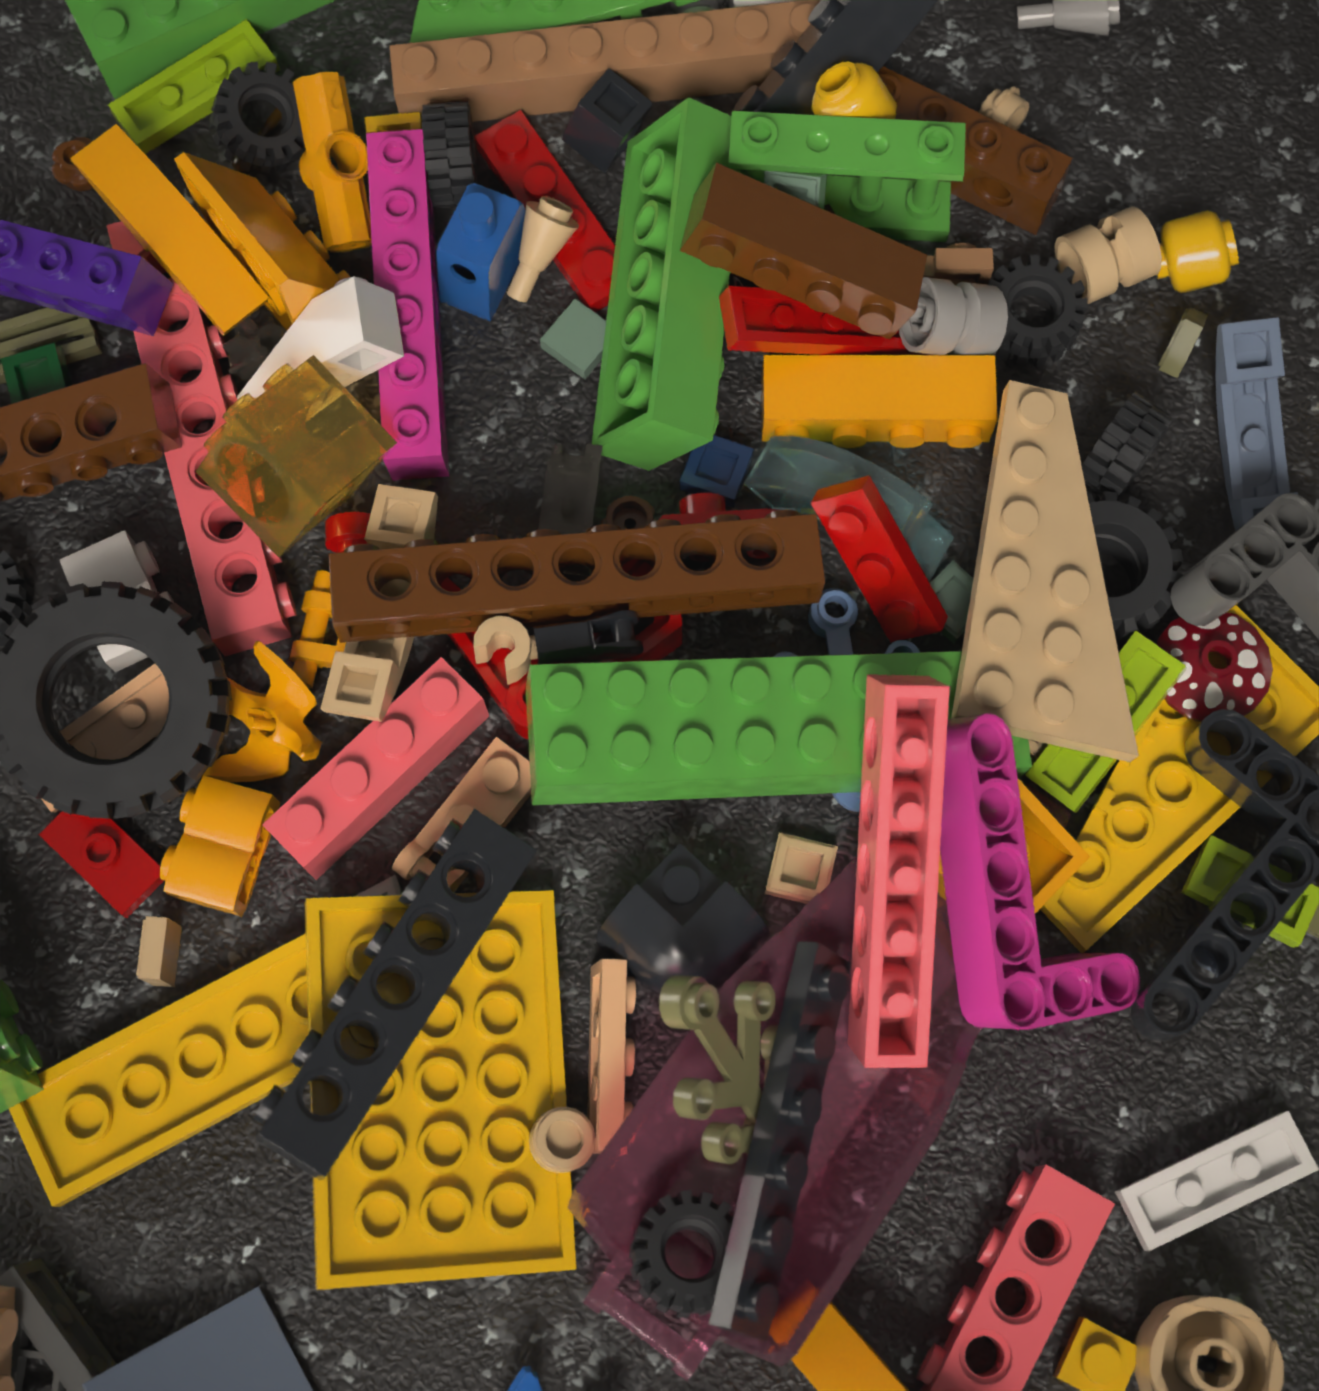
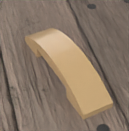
M378 484L364 539L368 544L376 545L380 549L403 548L408 542L418 539L434 540L438 502L437 494L431 491ZM394 579L387 582L382 587L380 593L385 596L396 597L406 592L410 583L405 580ZM414 637L346 642L344 652L335 651L320 709L326 713L382 722L398 688Z

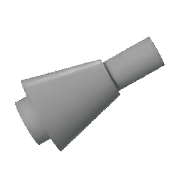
M1053 0V3L1018 6V29L1054 25V28L1109 36V25L1119 24V0Z

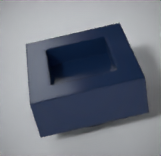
M713 435V441L691 451L680 479V490L692 494L716 493L725 498L727 506L734 508L752 462L754 449Z

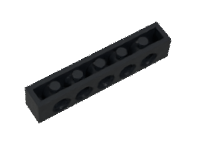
M476 809L472 811L464 825L454 818L451 820L433 847V850L442 855V858L430 876L419 869L398 899L408 909L394 928L384 921L364 950L363 954L373 961L360 981L348 974L327 1005L337 1015L324 1035L312 1028L290 1062L301 1069L288 1089L284 1090L275 1084L253 1116L255 1120L263 1124L254 1139L319 1181L324 1179L537 851ZM456 869L469 872L477 883L476 895L461 897L453 893L447 883L448 872ZM423 920L437 924L443 933V946L436 950H427L420 947L412 935L413 924ZM385 973L401 975L409 986L408 1000L400 1004H392L383 1000L377 991V978ZM350 1026H360L367 1029L374 1039L372 1055L365 1059H355L348 1056L340 1044L341 1032ZM323 1080L334 1086L339 1098L335 1112L321 1116L307 1109L303 1101V1091L310 1082Z

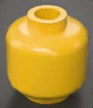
M838 63L826 70L816 83V91L813 95L811 106L814 115L895 119L897 105L893 96L875 68L868 64Z
M1203 211L1169 220L1161 228V244L1159 245L1162 264L1157 278L1169 277L1172 287L1180 293L1223 283L1230 275L1231 266L1239 264L1231 222L1229 219L1220 221L1215 212Z

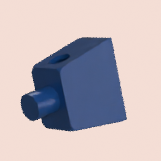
M470 183L467 186L436 250L440 302L491 322L520 263L518 257L526 211L523 203L476 183ZM474 274L476 279L470 280L464 277Z

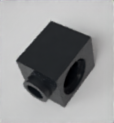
M608 68L577 104L561 140L602 172L606 173L626 150L628 141L639 132L653 102Z

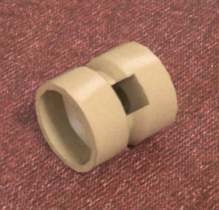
M1134 206L1100 219L1097 228L1089 224L1058 237L1055 242V258L1059 260L1057 265L1059 273H1062L1067 266L1075 272L1071 283L1082 281L1085 290L1081 298H1087L1088 304L1115 293L1119 282L1124 287L1132 286L1157 275L1161 269L1162 255L1156 233L1144 213Z

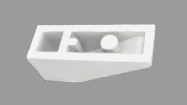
M353 276L338 281L333 288L313 298L237 396L238 408L281 421L404 357L395 293L369 283L366 279Z

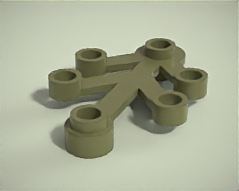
M674 975L665 982L660 993L659 1009L661 1017L665 1024L671 1028L694 1030L725 1080L711 1082L707 1079L690 1077L681 1079L674 1091V1108L680 1117L706 1120L712 1115L714 1109L741 1107L746 1114L742 1126L714 1121L706 1127L702 1136V1151L707 1160L733 1164L740 1158L742 1153L746 1152L748 1155L763 1093L759 1087L760 1048L765 1059V1084L778 1025H769L764 1030L761 1043L760 1027L761 1021L769 1019L774 1011L775 993L772 986L767 982L743 981L737 987L734 996V1006L738 1014L736 1049L717 1018L719 996L715 987L702 977Z

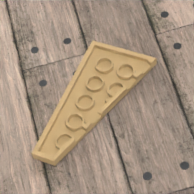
M1009 380L1002 395L951 719L986 713L994 714L1004 720L1010 729L1011 736L1132 762L1139 754L1067 393Z

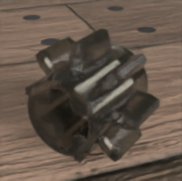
M271 316L257 325L249 317L234 327L237 336L223 344V349L229 352L230 369L228 371L230 374H235L240 379L249 382L287 331L275 324L274 318Z

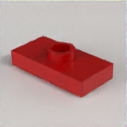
M62 811L39 834L125 918H128L165 881L160 879L161 865L112 818H90L89 816L69 814Z

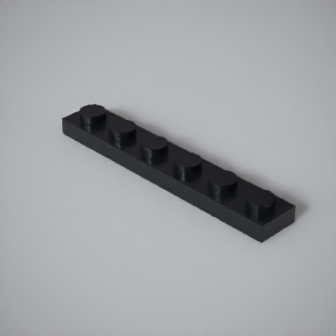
M798 941L709 1320V1325L746 1338L765 1342L768 1339L771 1321L778 1310V1290L786 1254L793 1243V1223L800 1191L808 1175L807 1160L815 1125L819 1121L822 1112L821 1097L829 1062L832 1060L836 1049L835 1034L843 1000L849 991L851 963L817 942Z

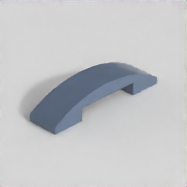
M1279 317L1226 323L1217 326L1216 403L1218 430L1226 490L1235 531L1277 497L1290 493L1278 378L1285 376Z

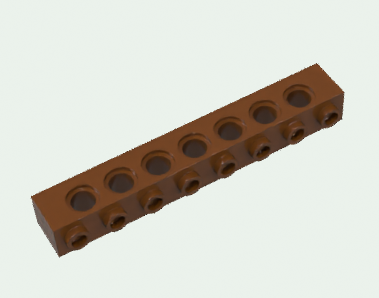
M789 509L774 511L767 514L765 518L741 520L739 516L724 514L711 517L705 523L681 525L677 520L663 519L653 521L647 524L645 528L621 530L617 525L601 524L588 528L585 533L563 535L557 530L540 529L528 533L525 538L501 539L493 534H479L467 538L465 543L441 544L432 539H418L408 542L403 548L380 549L378 546L371 544H357L347 547L342 553L329 554L332 624L340 643L476 632L483 622L496 616L511 617L519 621L524 627H533L536 625L586 619L623 610L635 611L638 613L639 618L819 603L825 584L817 515H800V512ZM750 550H761L770 556L772 562L765 566H753L746 562L742 555ZM690 555H702L708 558L713 565L705 571H693L688 569L682 561ZM631 560H643L650 564L653 569L644 576H632L627 574L622 569V566ZM575 564L584 565L593 572L590 577L578 582L570 581L561 574L567 567ZM515 569L527 571L532 575V578L526 584L517 587L506 585L501 581L507 572ZM461 574L471 579L470 584L461 591L451 592L441 587L442 582L451 575ZM401 579L410 583L407 591L399 596L389 597L380 593L382 587L391 580Z

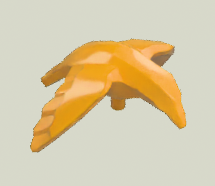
M255 641L253 645L254 654L259 660L260 665L269 674L271 687L267 694L258 693L246 689L227 677L230 682L232 700H229V715L241 720L251 732L244 747L235 754L222 755L215 761L212 767H208L203 773L205 776L230 783L259 781L283 776L288 772L291 752L296 753L303 761L316 759L319 755L322 742L311 733L304 723V719L310 710L317 705L316 698L299 676L260 641Z

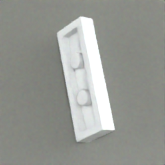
M1285 1111L1115 1191L1143 1250L1150 1251L1316 1172L1319 1168L1289 1111Z

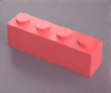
M441 657L390 704L382 722L372 721L262 825L317 880L489 717L483 697Z

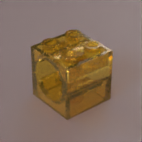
M314 355L296 369L289 363L280 367L264 383L262 388L265 392L258 398L254 399L250 393H247L238 399L222 417L227 423L218 428L204 443L203 446L209 453L196 470V473L278 557H281L352 497L397 443Z

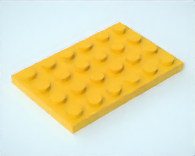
M554 890L515 891L509 893L327 1176L321 1181L313 1177L316 1290L576 1270L571 1171L554 1173L542 1168L533 1158L529 1147V1134L534 1122L547 1111L558 1107H567ZM455 893L461 897L476 895V893ZM401 895L306 898L308 1034L313 1028L324 1035L337 1015L327 1005L348 974L360 981L373 961L363 952L382 923L385 921L395 928L408 909L407 906L398 901ZM427 920L413 924L412 935L420 947L427 950H436L443 946V933L437 924ZM385 973L377 978V991L383 1000L392 1004H400L408 1000L409 986L401 975ZM350 1026L341 1032L340 1044L348 1056L355 1059H365L372 1055L374 1039L367 1029L360 1026ZM323 1080L310 1082L311 1112L321 1116L335 1112L339 1098L334 1086Z

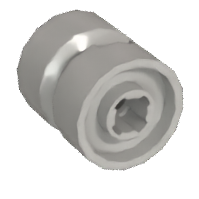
M923 277L917 311L899 329V334L903 345L911 352L946 355L947 353L950 355H994L1001 346L1006 333L1008 321L1007 303L1003 292L997 286L961 282L955 286L950 280Z

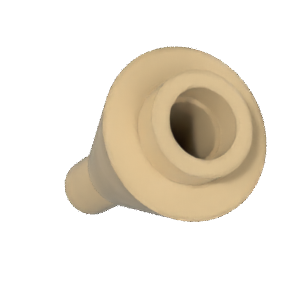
M542 196L540 202H527L518 257L520 263L507 291V294L513 299L525 303L528 301L540 272L546 269L579 227L578 223L571 218L573 210L568 205L547 196Z

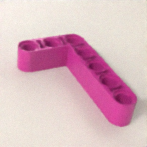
M986 713L948 719L940 854L958 998L963 1016L968 1023L975 1027L1029 1030L1120 1011L1130 1007L1137 999L1140 990V975L1136 964L1127 955L1119 953H1071L1040 959L1013 739L1010 729L1004 720L994 714Z

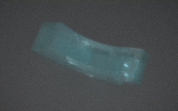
M771 436L744 482L750 490L772 509L796 510L800 512V515L816 514L811 501L818 489L870 475L929 582L954 539L944 527L928 514L933 504L913 487L869 460L818 440L797 436Z

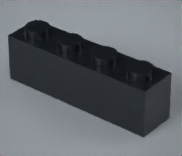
M821 0L809 15L808 22L811 25L797 42L790 40L777 52L771 62V68L774 70L759 87L753 85L745 91L737 101L734 111L814 115L811 106L813 95L816 91V83L826 70L841 62L868 64L878 72L938 0Z

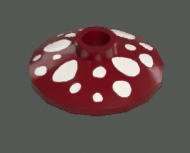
M1226 612L1206 626H1195L1179 617L1170 622L1156 641L1157 646L1187 667V670L1164 698L1170 707L1187 719L1201 722L1212 712L1222 709L1233 710L1246 716L1257 708L1269 691L1273 672L1269 647L1257 629L1236 614ZM1214 651L1221 653L1226 658V668L1217 669L1209 663L1208 653Z

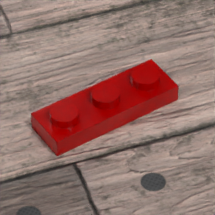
M870 475L818 489L811 501V505L889 641L895 642L941 632L948 616Z

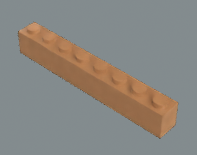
M821 0L790 1L389 45L394 97L399 114L420 112L422 122V106L425 104L468 101L472 122L504 119L520 110L525 116L575 111L579 101L608 68L652 102L745 92L751 86L757 85L759 87L774 70L771 68L774 56L790 40L798 41L811 25L808 22L809 15Z

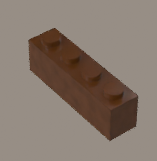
M719 163L714 165L694 194L680 248L681 252L700 259L706 265L724 269L754 282L763 289L776 291L808 305L815 311L828 313L860 327L867 333L880 335L889 340L917 311L927 254Z

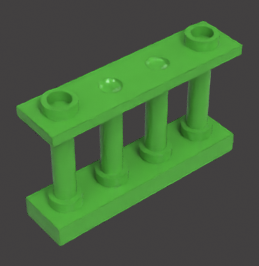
M732 111L728 168L741 170L740 173L764 183L765 171L832 174L826 176L824 205L829 203L836 215L890 239L947 242L950 229L951 181H963L966 123Z

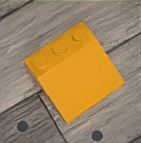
M185 152L174 158L201 217L269 296V300L264 305L286 332L313 298L333 288L338 281L350 278L346 271L342 270L336 274L326 261L330 259V256L324 245L311 230L302 234L293 223L297 220L296 214L280 192L276 191L270 195L255 177Z

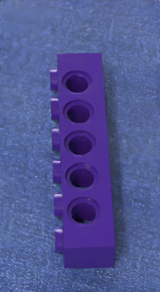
M0 220V295L154 336L173 283L143 257Z

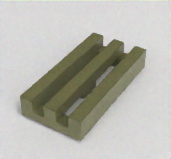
M46 307L0 322V359L84 334V339L61 345L67 364L102 354L92 319ZM0 364V385L6 383L2 364Z

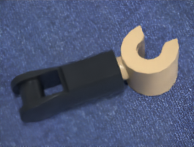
M623 610L586 619L533 626L534 635L530 636L525 627L511 617L496 616L489 618L478 627L474 635L476 664L485 663L492 658L493 653L497 649H511L512 652L504 659L507 685L519 681L527 673L533 659H537L538 665L634 657L644 651L643 643L636 640L634 625L639 622L638 613L631 610ZM610 631L612 642L595 645L593 633Z

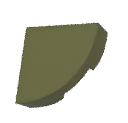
M1192 307L1189 310L1185 309L1174 331L1175 333L1160 360V371L1178 378L1205 325L1207 314Z

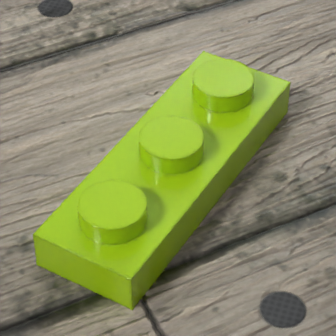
M246 19L111 102L108 106L128 137L146 154L212 113L211 108L219 86L224 78L228 80L231 71L238 66L244 72L248 63L257 61L259 70H264L267 62L277 64L275 73L280 69L275 56Z
M1138 631L1133 633L1119 652L1135 736L1187 670L1186 665ZM1048 744L1025 776L1076 813L1117 759Z

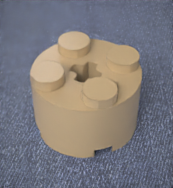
M1188 1295L1158 1304L1145 1319L1135 1340L1137 1348L1134 1373L1139 1391H1281L1284 1379L1283 1358L1277 1342L1273 1340L1268 1329L1261 1322L1262 1320L1250 1308L1226 1298ZM1199 1355H1207L1209 1358L1216 1360L1217 1367L1215 1373L1203 1372L1197 1369Z

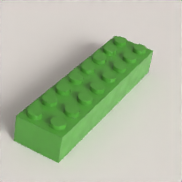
M962 651L530 665L526 682V705L532 805L861 792L867 674L930 676L948 685V719H951ZM1012 736L1017 778L1019 779L1032 767L1028 739Z

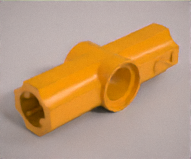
M319 72L309 76H301L293 82L306 149L299 161V172L303 182L310 190L314 191L324 247L326 250H330L331 253L367 248L372 245L371 218L363 181V175L368 170L367 147L361 138L354 133L344 76H339L338 72ZM330 156L336 161L339 171L332 165Z

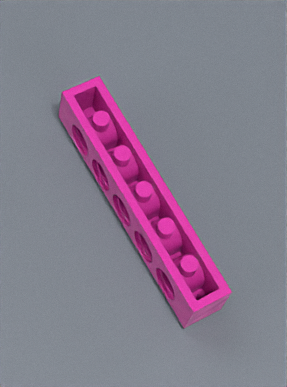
M422 129L366 133L374 285L395 293L404 357L378 370L383 461L392 481L448 477L449 465L434 208L432 207L430 189L427 182L428 175L423 146L424 135Z

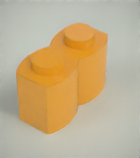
M203 775L197 789L191 788L187 791L181 805L180 821L185 823L184 833L178 845H170L163 857L160 867V879L165 880L164 892L180 900L242 917L257 880L261 859L271 838V833L262 824L279 809L280 802L272 794Z

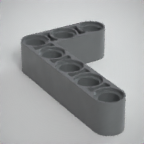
M1285 493L1277 497L1174 583L1171 588L1170 597L1177 614L1192 625L1206 626L1241 602L1264 581L1268 580L1319 639L1318 511L1305 498L1297 494Z

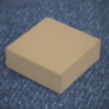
M779 832L765 894L824 908L838 846Z
M146 916V919L143 920L136 975L139 979L153 986L175 987L182 927L167 917Z

